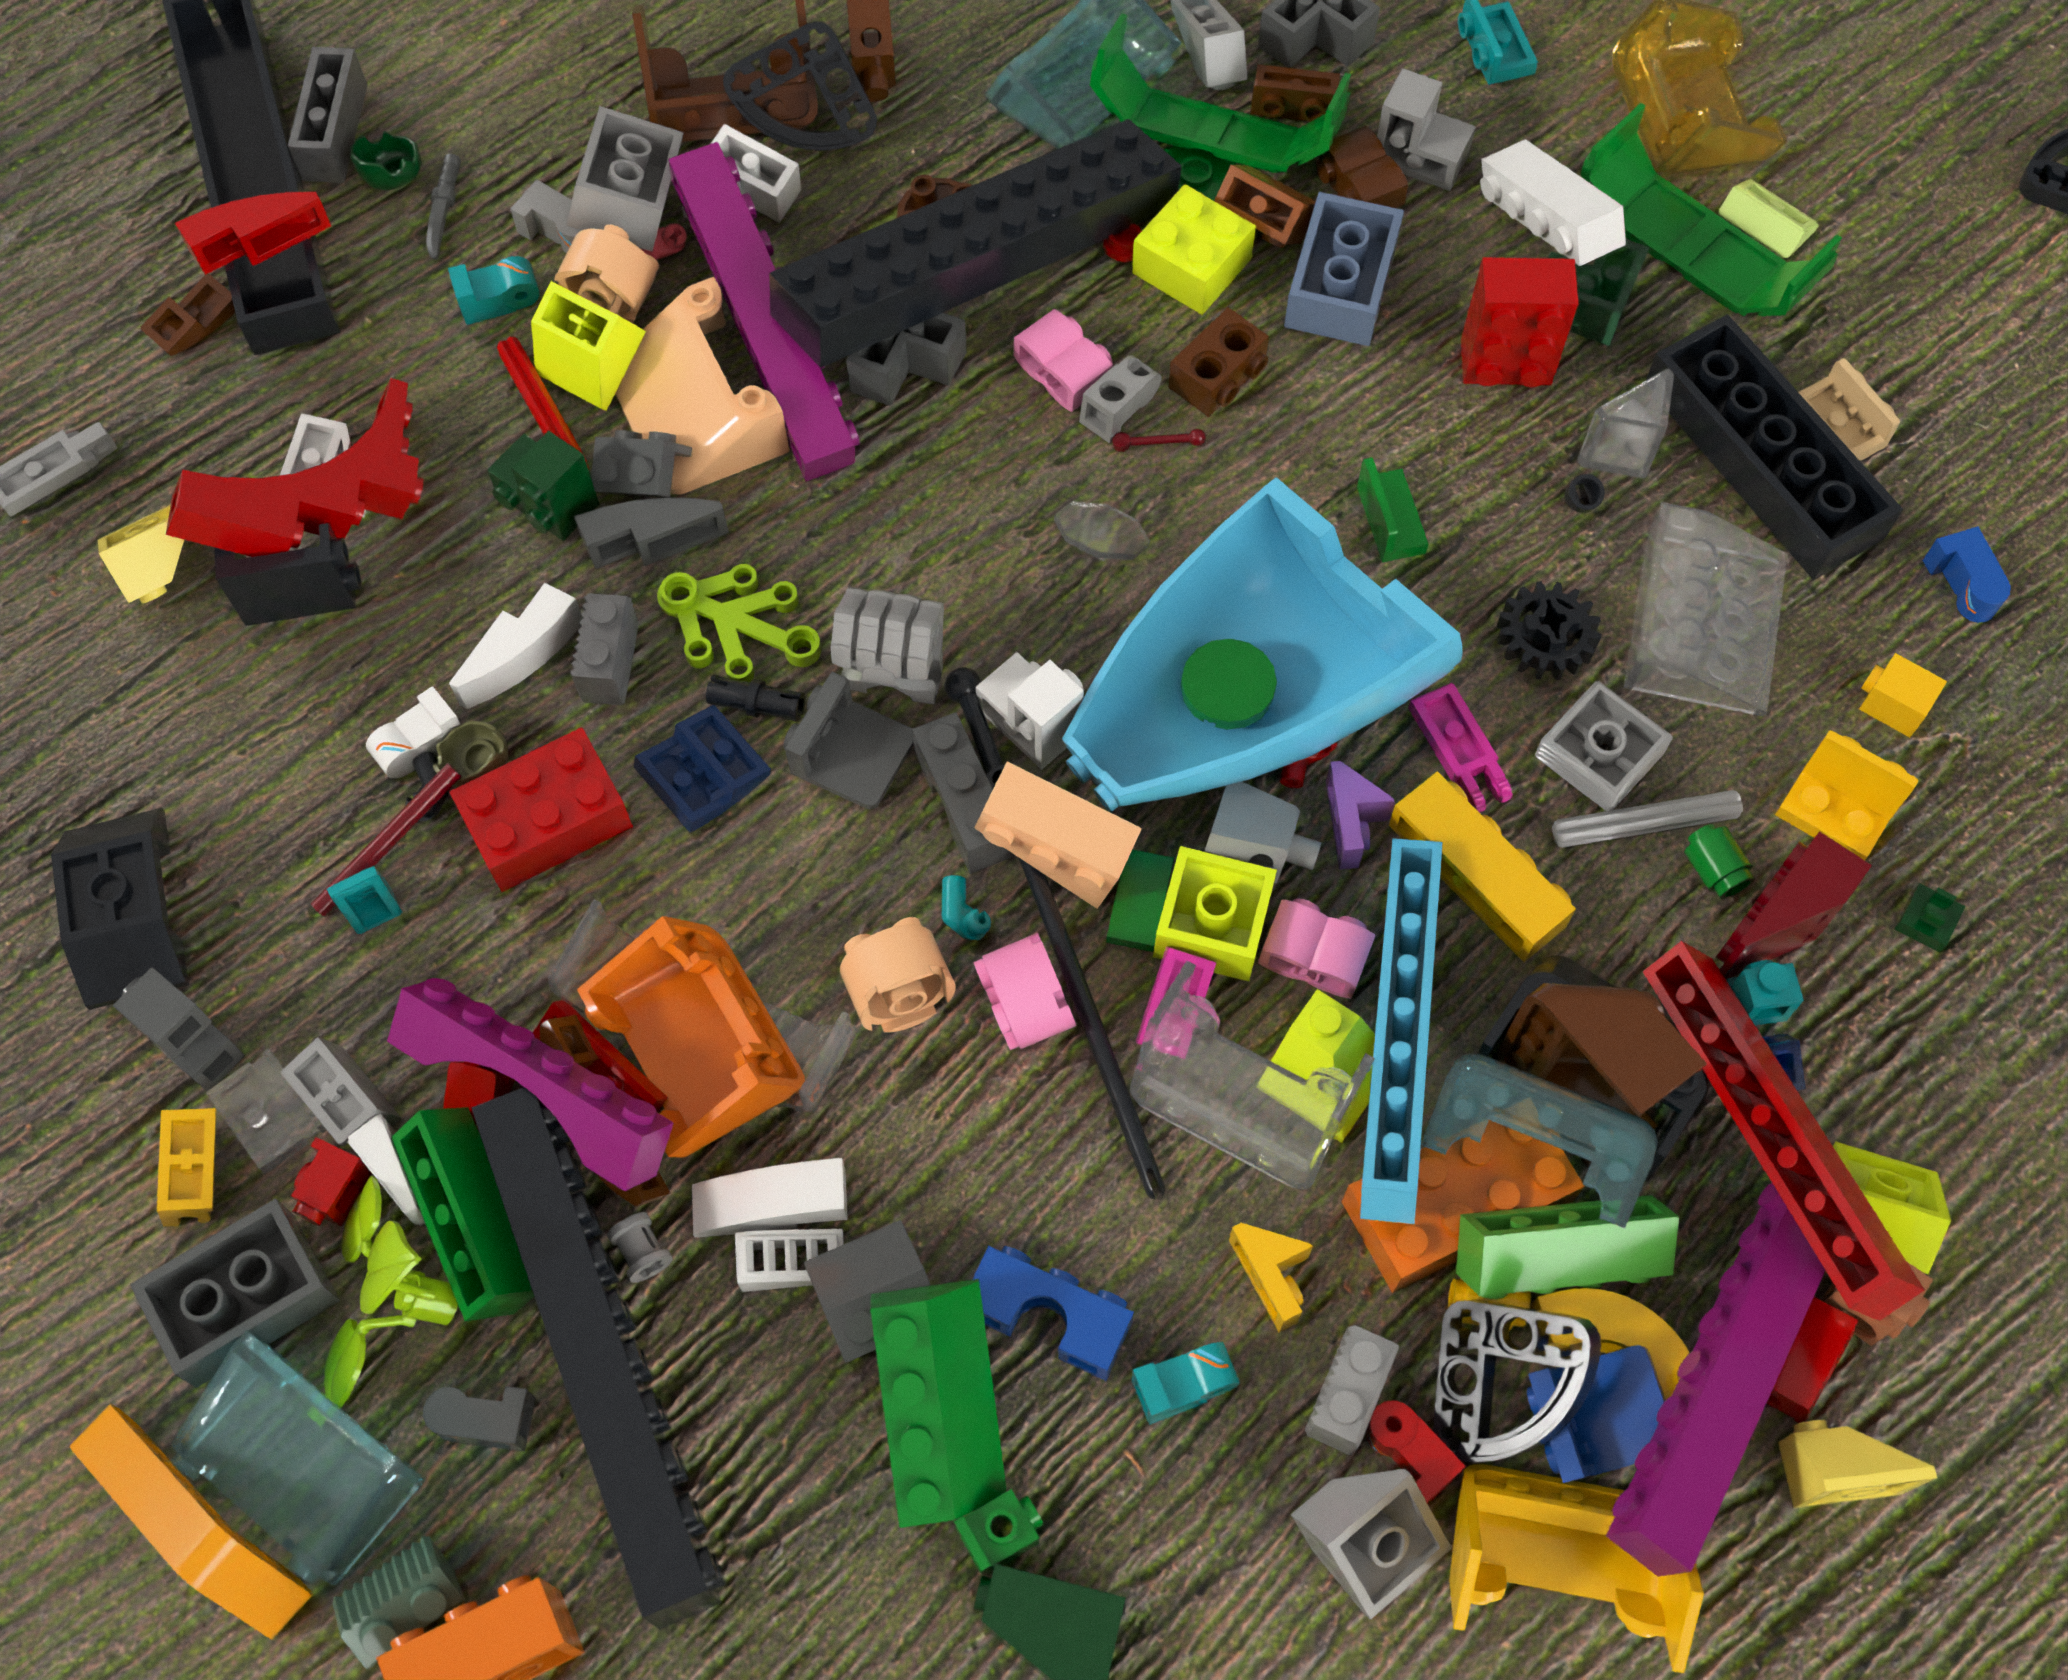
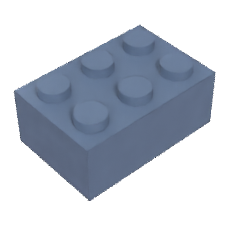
M1319 192L1289 292L1284 327L1370 346L1396 251L1404 210Z

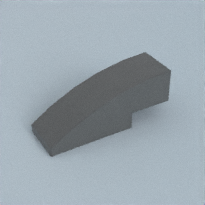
M697 498L635 500L602 507L574 516L582 541L595 569L637 552L644 566H647L729 533L720 501Z

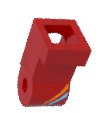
M1395 1400L1385 1401L1373 1411L1366 1429L1367 1441L1371 1448L1380 1455L1391 1457L1401 1469L1407 1470L1412 1475L1427 1504H1429L1460 1475L1465 1465L1430 1427L1403 1402Z

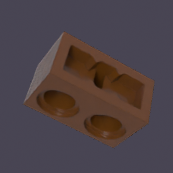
M1228 307L1170 362L1168 388L1209 417L1221 405L1223 407L1228 406L1238 394L1240 387L1249 378L1255 379L1263 372L1268 363L1266 355L1269 336Z

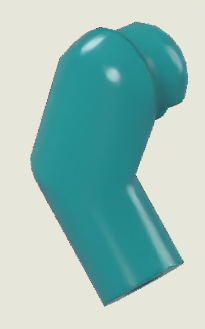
M958 875L944 877L942 879L941 915L943 922L965 940H979L983 938L991 927L989 914L986 911L979 913L978 909H973L966 904V879Z

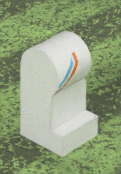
M433 686L417 696L419 704L396 718L395 722L387 723L376 729L367 739L366 749L390 778L404 777L413 772L415 768L412 761L420 754L433 752L437 757L436 744L443 742L454 727L461 725L455 713Z

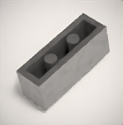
M312 47L288 143L289 151L303 181L345 182L351 157L350 147L354 143L367 88V82L354 49Z

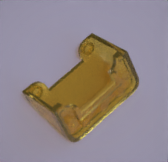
M1653 0L1616 43L1612 56L1613 69L1629 112L1640 103L1646 106L1637 133L1656 172L1673 175L1767 160L1787 142L1780 122L1773 117H1759L1749 126L1726 67L1743 46V31L1736 12L1691 0Z

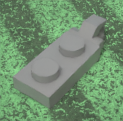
M100 422L93 424L80 433L74 431L66 434L64 430H61L0 466L1 506L10 517L90 471V468H94L99 461L117 449L115 442Z

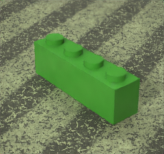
M1652 1195L1460 1214L1456 1274L1479 1297L1488 1299H1502L1508 1293L1526 1291L1548 1294L1554 1292L1556 1288L1571 1286L1599 1288L1607 1282L1625 1280L1633 1283H1646L1653 1277L1673 1275L1679 1216Z

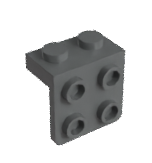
M831 672L824 685H817L812 691L807 703L808 711L801 723H794L786 734L783 747L786 752L790 773L866 809H875L879 806L914 746L912 728L853 702L849 680L846 677Z

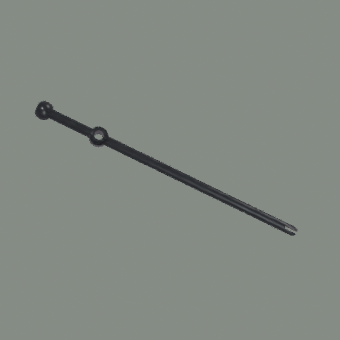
M961 667L953 670L946 677L944 684L945 692L952 701L961 705L985 768L986 776L992 789H994L1005 765H1003L976 695L975 687L981 683V679L974 670ZM1019 858L1144 1190L1148 1197L1155 1199L1147 1173H1151L1160 1195L1163 1197L1166 1190L1163 1179L1047 877Z

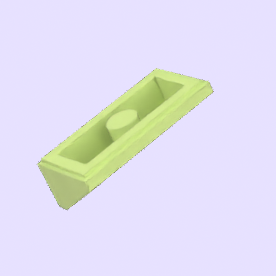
M1752 179L1733 186L1719 209L1721 217L1784 258L1793 255L1819 226L1818 222Z

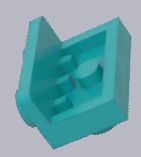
M1465 0L1463 11L1458 15V29L1461 37L1467 38L1472 49L1474 65L1477 69L1482 70L1488 85L1535 74L1538 61L1510 2L1481 7L1478 0Z

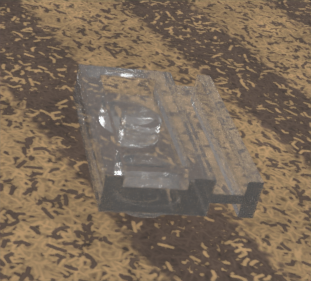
M269 1048L262 1052L264 1056L252 1064L250 1062L246 1063L205 1092L258 1168L265 1175L309 1144L308 1140L319 1132L323 1134L327 1131L280 1073L284 1067Z

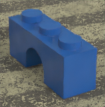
M988 1246L972 1279H979L985 1325L1010 1337L1019 1318L1025 1312L1041 1307L1051 1309L1061 1316L1067 1328L1058 1347V1359L1107 1381L1132 1325L1134 1312L1126 1309L1128 1303L1121 1297L1105 1290H1099L1096 1295L1078 1287L1079 1280L1063 1270L1051 1268L1049 1273L1036 1268L1030 1265L1031 1258L1017 1249L1003 1246L1002 1250L999 1251Z

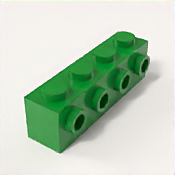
M469 1107L419 1110L391 1137V1140L464 1321L515 1314L535 1296L482 1138Z

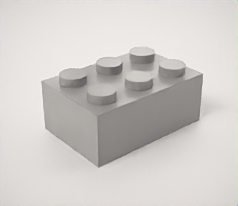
M599 106L575 184L567 226L579 230H603L606 225H615L627 232L629 241L639 248L652 252L671 184L668 159L678 156L684 132Z

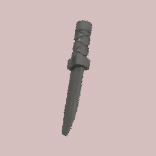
M446 154L444 156L437 187L433 188L431 194L432 207L427 228V248L432 259L439 258L448 209L454 206L456 198L454 189L461 159L454 154Z

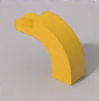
M1589 1288L1569 1289L1539 1296L1530 1305L1532 1309L1580 1316L1588 1319L1596 1326L1600 1334L1601 1352L1608 1354L1634 1345L1644 1346L1650 1353L1665 1400L1672 1396L1680 1379L1678 1376L1679 1366L1689 1354V1351L1677 1333L1651 1309L1627 1296L1606 1290ZM1573 1332L1564 1335L1549 1334L1547 1344L1567 1345L1571 1347V1351L1582 1349V1339L1575 1338Z

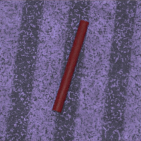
M447 763L311 902V906L319 914L326 917L336 906L327 888L367 868L375 866L462 777L461 773L450 763Z

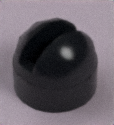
M1579 475L1567 485L1564 493L1565 502L1570 509L1577 513L1590 512L1602 503L1605 496L1604 486L1594 475ZM1579 485L1581 499L1585 505L1581 504L1580 499L1575 488V486Z

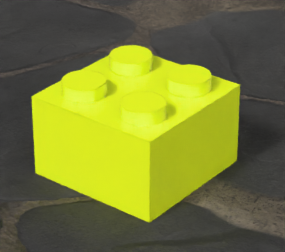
M1184 184L1134 239L1132 273L1203 315L1252 259L1256 225Z

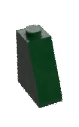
M995 1564L992 1578L981 1577L974 1610L983 1612L981 1622L988 1632L1046 1680H1108L1126 1597Z

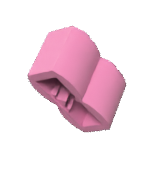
M1055 309L1014 337L1013 356L1020 366L1032 378L1042 383L1061 406L1071 412L1082 405L1083 393L1113 367V360L1107 349L1083 337V331L1078 322L1071 316L1066 317Z
M1282 899L1261 951L1258 964L1280 975L1305 981L1320 990L1351 999L1373 944L1375 934L1367 930V926L1363 922L1353 917L1342 916L1337 919L1326 916L1320 912V908L1316 904L1308 900L1294 899L1289 901Z

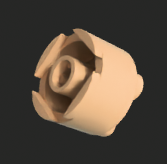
M609 224L603 230L585 229L576 234L554 281H558V285L634 323L656 278L659 264L655 258L645 254L638 246L629 241V235L626 231L618 226Z
M916 917L904 918L894 924L893 927L873 935H857L847 941L844 946L847 955L840 965V974L859 1019L867 1030L872 1031V1024L881 1025L884 1033L897 1032L914 1027L937 1013L934 1005L943 997H945L948 1003L954 996L956 990L955 982L932 932L923 927Z

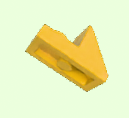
M1242 1222L1233 1226L1229 1242L1278 1332L1280 1333L1297 1324L1302 1314L1300 1305L1304 1304V1299L1292 1276L1283 1277L1281 1272L1308 1259L1313 1246L1307 1242Z

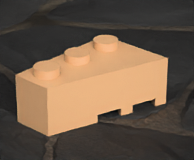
M1008 761L974 827L989 842L999 847H1004L1097 909L1119 879L1142 830L1141 827Z

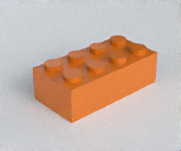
M1528 1096L1420 1150L1415 1224L1360 1219L1362 1179L1348 1185L1342 1199V1204L1391 1292L1394 1293L1457 1261L1460 1214L1573 1203L1585 1186L1531 1096Z

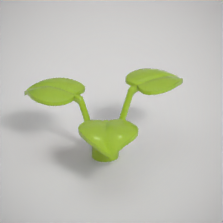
M373 1175L369 1176L362 1192L353 1203L347 1216L341 1240L343 1259L350 1263L356 1262L361 1252L368 1258V1272L366 1273L360 1293V1309L363 1313L372 1314L395 1289L394 1307L397 1310H402V1314L364 1319L359 1324H357L355 1319L349 1318L338 1331L326 1360L324 1389L332 1416L342 1420L340 1409L351 1394L361 1373L366 1352L365 1336L370 1330L399 1325L413 1328L416 1320L446 1326L453 1319L458 1306L449 1282L425 1277V1273L412 1270L421 1261V1258L408 1244L399 1223L387 1221L378 1233L374 1243H372L371 1237L378 1228L382 1205L379 1183Z

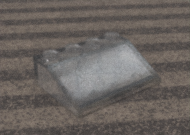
M1661 502L1647 536L1624 688L1765 717L1768 709L1788 554L1708 511Z

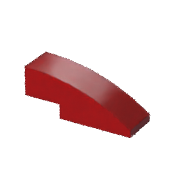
M284 192L240 199L203 210L175 223L187 248L205 275L244 255L252 266H255L331 227V223L316 192Z

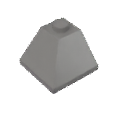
M1405 1469L1332 1479L1291 1514L1314 1554L1370 1620L1452 1549L1412 1475Z

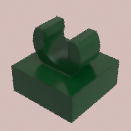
M1919 883L1913 890L1894 930L1940 953L1947 946L1966 906L1956 902V896L1939 887L1933 890Z

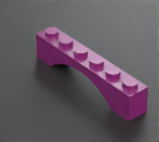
M430 978L424 982L401 989L387 1039L388 1043L425 1066L443 1061L471 1062L493 1068L513 1078L536 1095L557 1118L573 1142L583 1165L623 1191H627L657 1176L674 1122L656 1112L653 1105L646 1101L635 1099L615 1087V1084L609 1078L594 1074L574 1062L573 1057L568 1053L554 1050L539 1041L530 1030L521 1026H515L495 1014L492 1007L472 1000L456 990L455 985L447 980Z

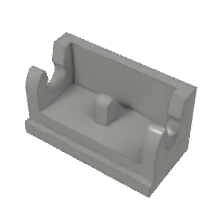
M317 1037L280 1071L340 1146L344 1147L348 1143L347 1141H349L348 1136L378 1114H382L392 1127L401 1119L399 1114L342 1046L323 1038Z

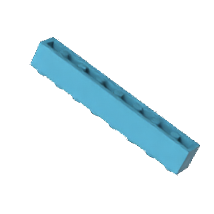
M1392 838L1360 1219L1415 1224L1443 842Z

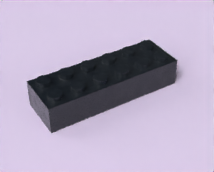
M1728 314L1656 353L1644 383L1645 387L1813 580L1887 537L1903 508Z

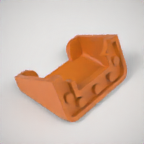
M662 916L577 989L586 1006L584 1010L588 1020L600 1030L607 1029L612 1032L623 1033L647 1078L668 1097L663 1104L665 1110L659 1113L674 1122L664 1151L668 1157L684 1158L789 1099L805 1085V1076L732 949L726 940L710 926Z

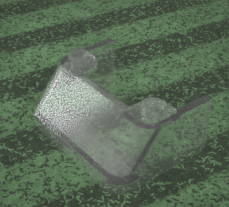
M1186 961L1148 1022L1130 1085V1093L1133 1099L1150 1113L1277 1181L1295 1189L1310 1188L1351 1112L1375 1058L1365 1053L1352 1078L1339 1068L1328 1067L1314 1069L1308 1080H1305L1218 1034L1220 1019L1215 1012L1214 1006L1207 999L1188 993L1196 965Z

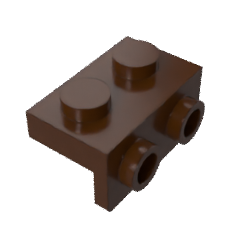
M1257 64L1250 114L1311 122L1326 114L1327 108L1339 86L1340 74Z

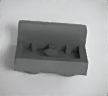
M615 430V437H596L591 473L595 492L601 494L670 498L675 456L691 457L692 447L676 443V435L664 432L651 431L649 432L648 439H642L641 433L626 430Z

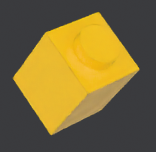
M1895 653L1885 668L1876 664L1861 687L1862 690L1869 694L1859 710L1910 738L1929 713L1947 681Z

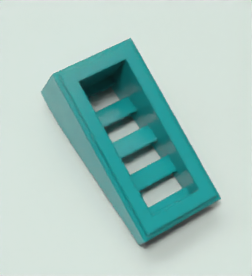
M374 866L327 888L330 897L357 934L373 929L403 913L390 885Z

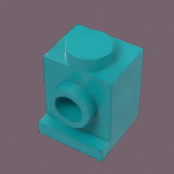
M1771 960L1757 961L1745 966L1738 977L1726 979L1755 1026L1787 1021L1804 1001L1793 963L1779 964Z

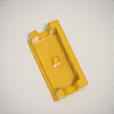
M216 1108L161 1110L157 1213L164 1227L179 1226L182 1217H197L200 1223H207L211 1219L214 1203Z

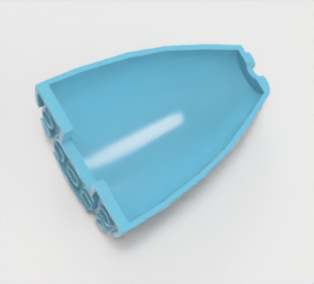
M1276 477L1225 520L1159 586L1123 632L1088 688L1062 738L1072 754L1066 760V763L1083 784L1090 779L1097 786L1093 789V792L1109 812L1121 806L1186 796L1250 780L1320 752L1392 712L1447 675L1462 659L1463 652L1460 633L1397 579H1394L1383 589L1344 556L1335 527ZM1235 639L1248 642L1263 651L1273 664L1277 679L1275 695L1268 711L1259 721L1245 728L1221 729L1215 727V723H1210L1205 719L1202 722L1193 716L1184 703L1181 678L1185 662L1197 648L1210 641Z

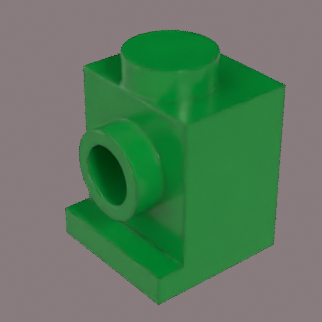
M1010 1489L967 1516H962L955 1520L954 1524L981 1576H987L993 1572L995 1564L1004 1566L1039 1545L1040 1540L1035 1529L1042 1526L1043 1522L1028 1495L1018 1500L1013 1490ZM998 1518H1006L1012 1524V1531L1006 1537H997L991 1531L992 1523Z

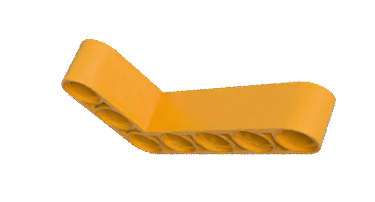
M110 1403L69 1445L73 1453L183 1580L264 1636L274 1639L313 1595L309 1587L293 1572L233 1530L147 1433L114 1404Z

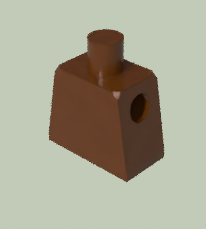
M846 0L852 66L870 101H882L889 95L888 88L896 85L889 0ZM868 29H874L878 31V33L864 34V31Z

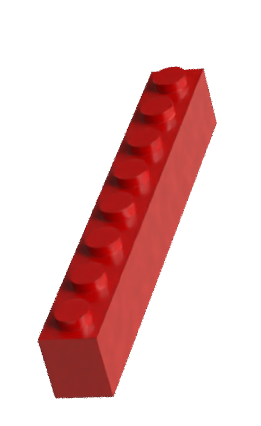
M1680 941L1642 972L1680 1034L1707 1063L1702 1070L1848 1308L1881 1321L1925 1291V1289L1713 959L1687 943Z

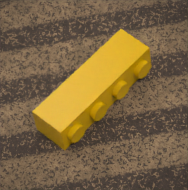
M1437 771L1394 806L1389 826L1401 839L1443 842L1440 878L1524 963L1567 927L1576 908L1572 905L1566 891L1559 885L1550 883L1537 870L1536 864L1529 854L1522 849H1515L1502 836L1498 824L1488 815H1481L1468 802L1465 792L1458 784L1453 781H1447Z

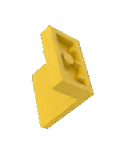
M1828 731L1788 792L1775 816L1814 838L1820 831L1861 859L1866 860L1889 820L1916 787L1918 779L1907 773L1901 765L1892 761H1886L1862 748L1861 744L1855 739L1841 736L1834 731Z

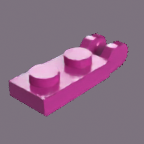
M1454 683L1447 684L1410 700L1408 709L1450 780L1463 789L1468 802L1479 813L1486 810V801L1473 778L1476 775L1484 774L1486 785L1499 803L1512 798V789L1498 764L1499 758Z

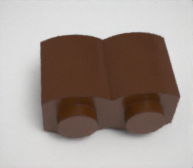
M1363 126L1334 138L1330 149L1319 155V159L1316 162L1317 173L1324 184L1329 183L1332 189L1337 192V196L1392 208L1405 205L1408 189L1406 177L1398 164L1386 154L1380 140L1369 127Z

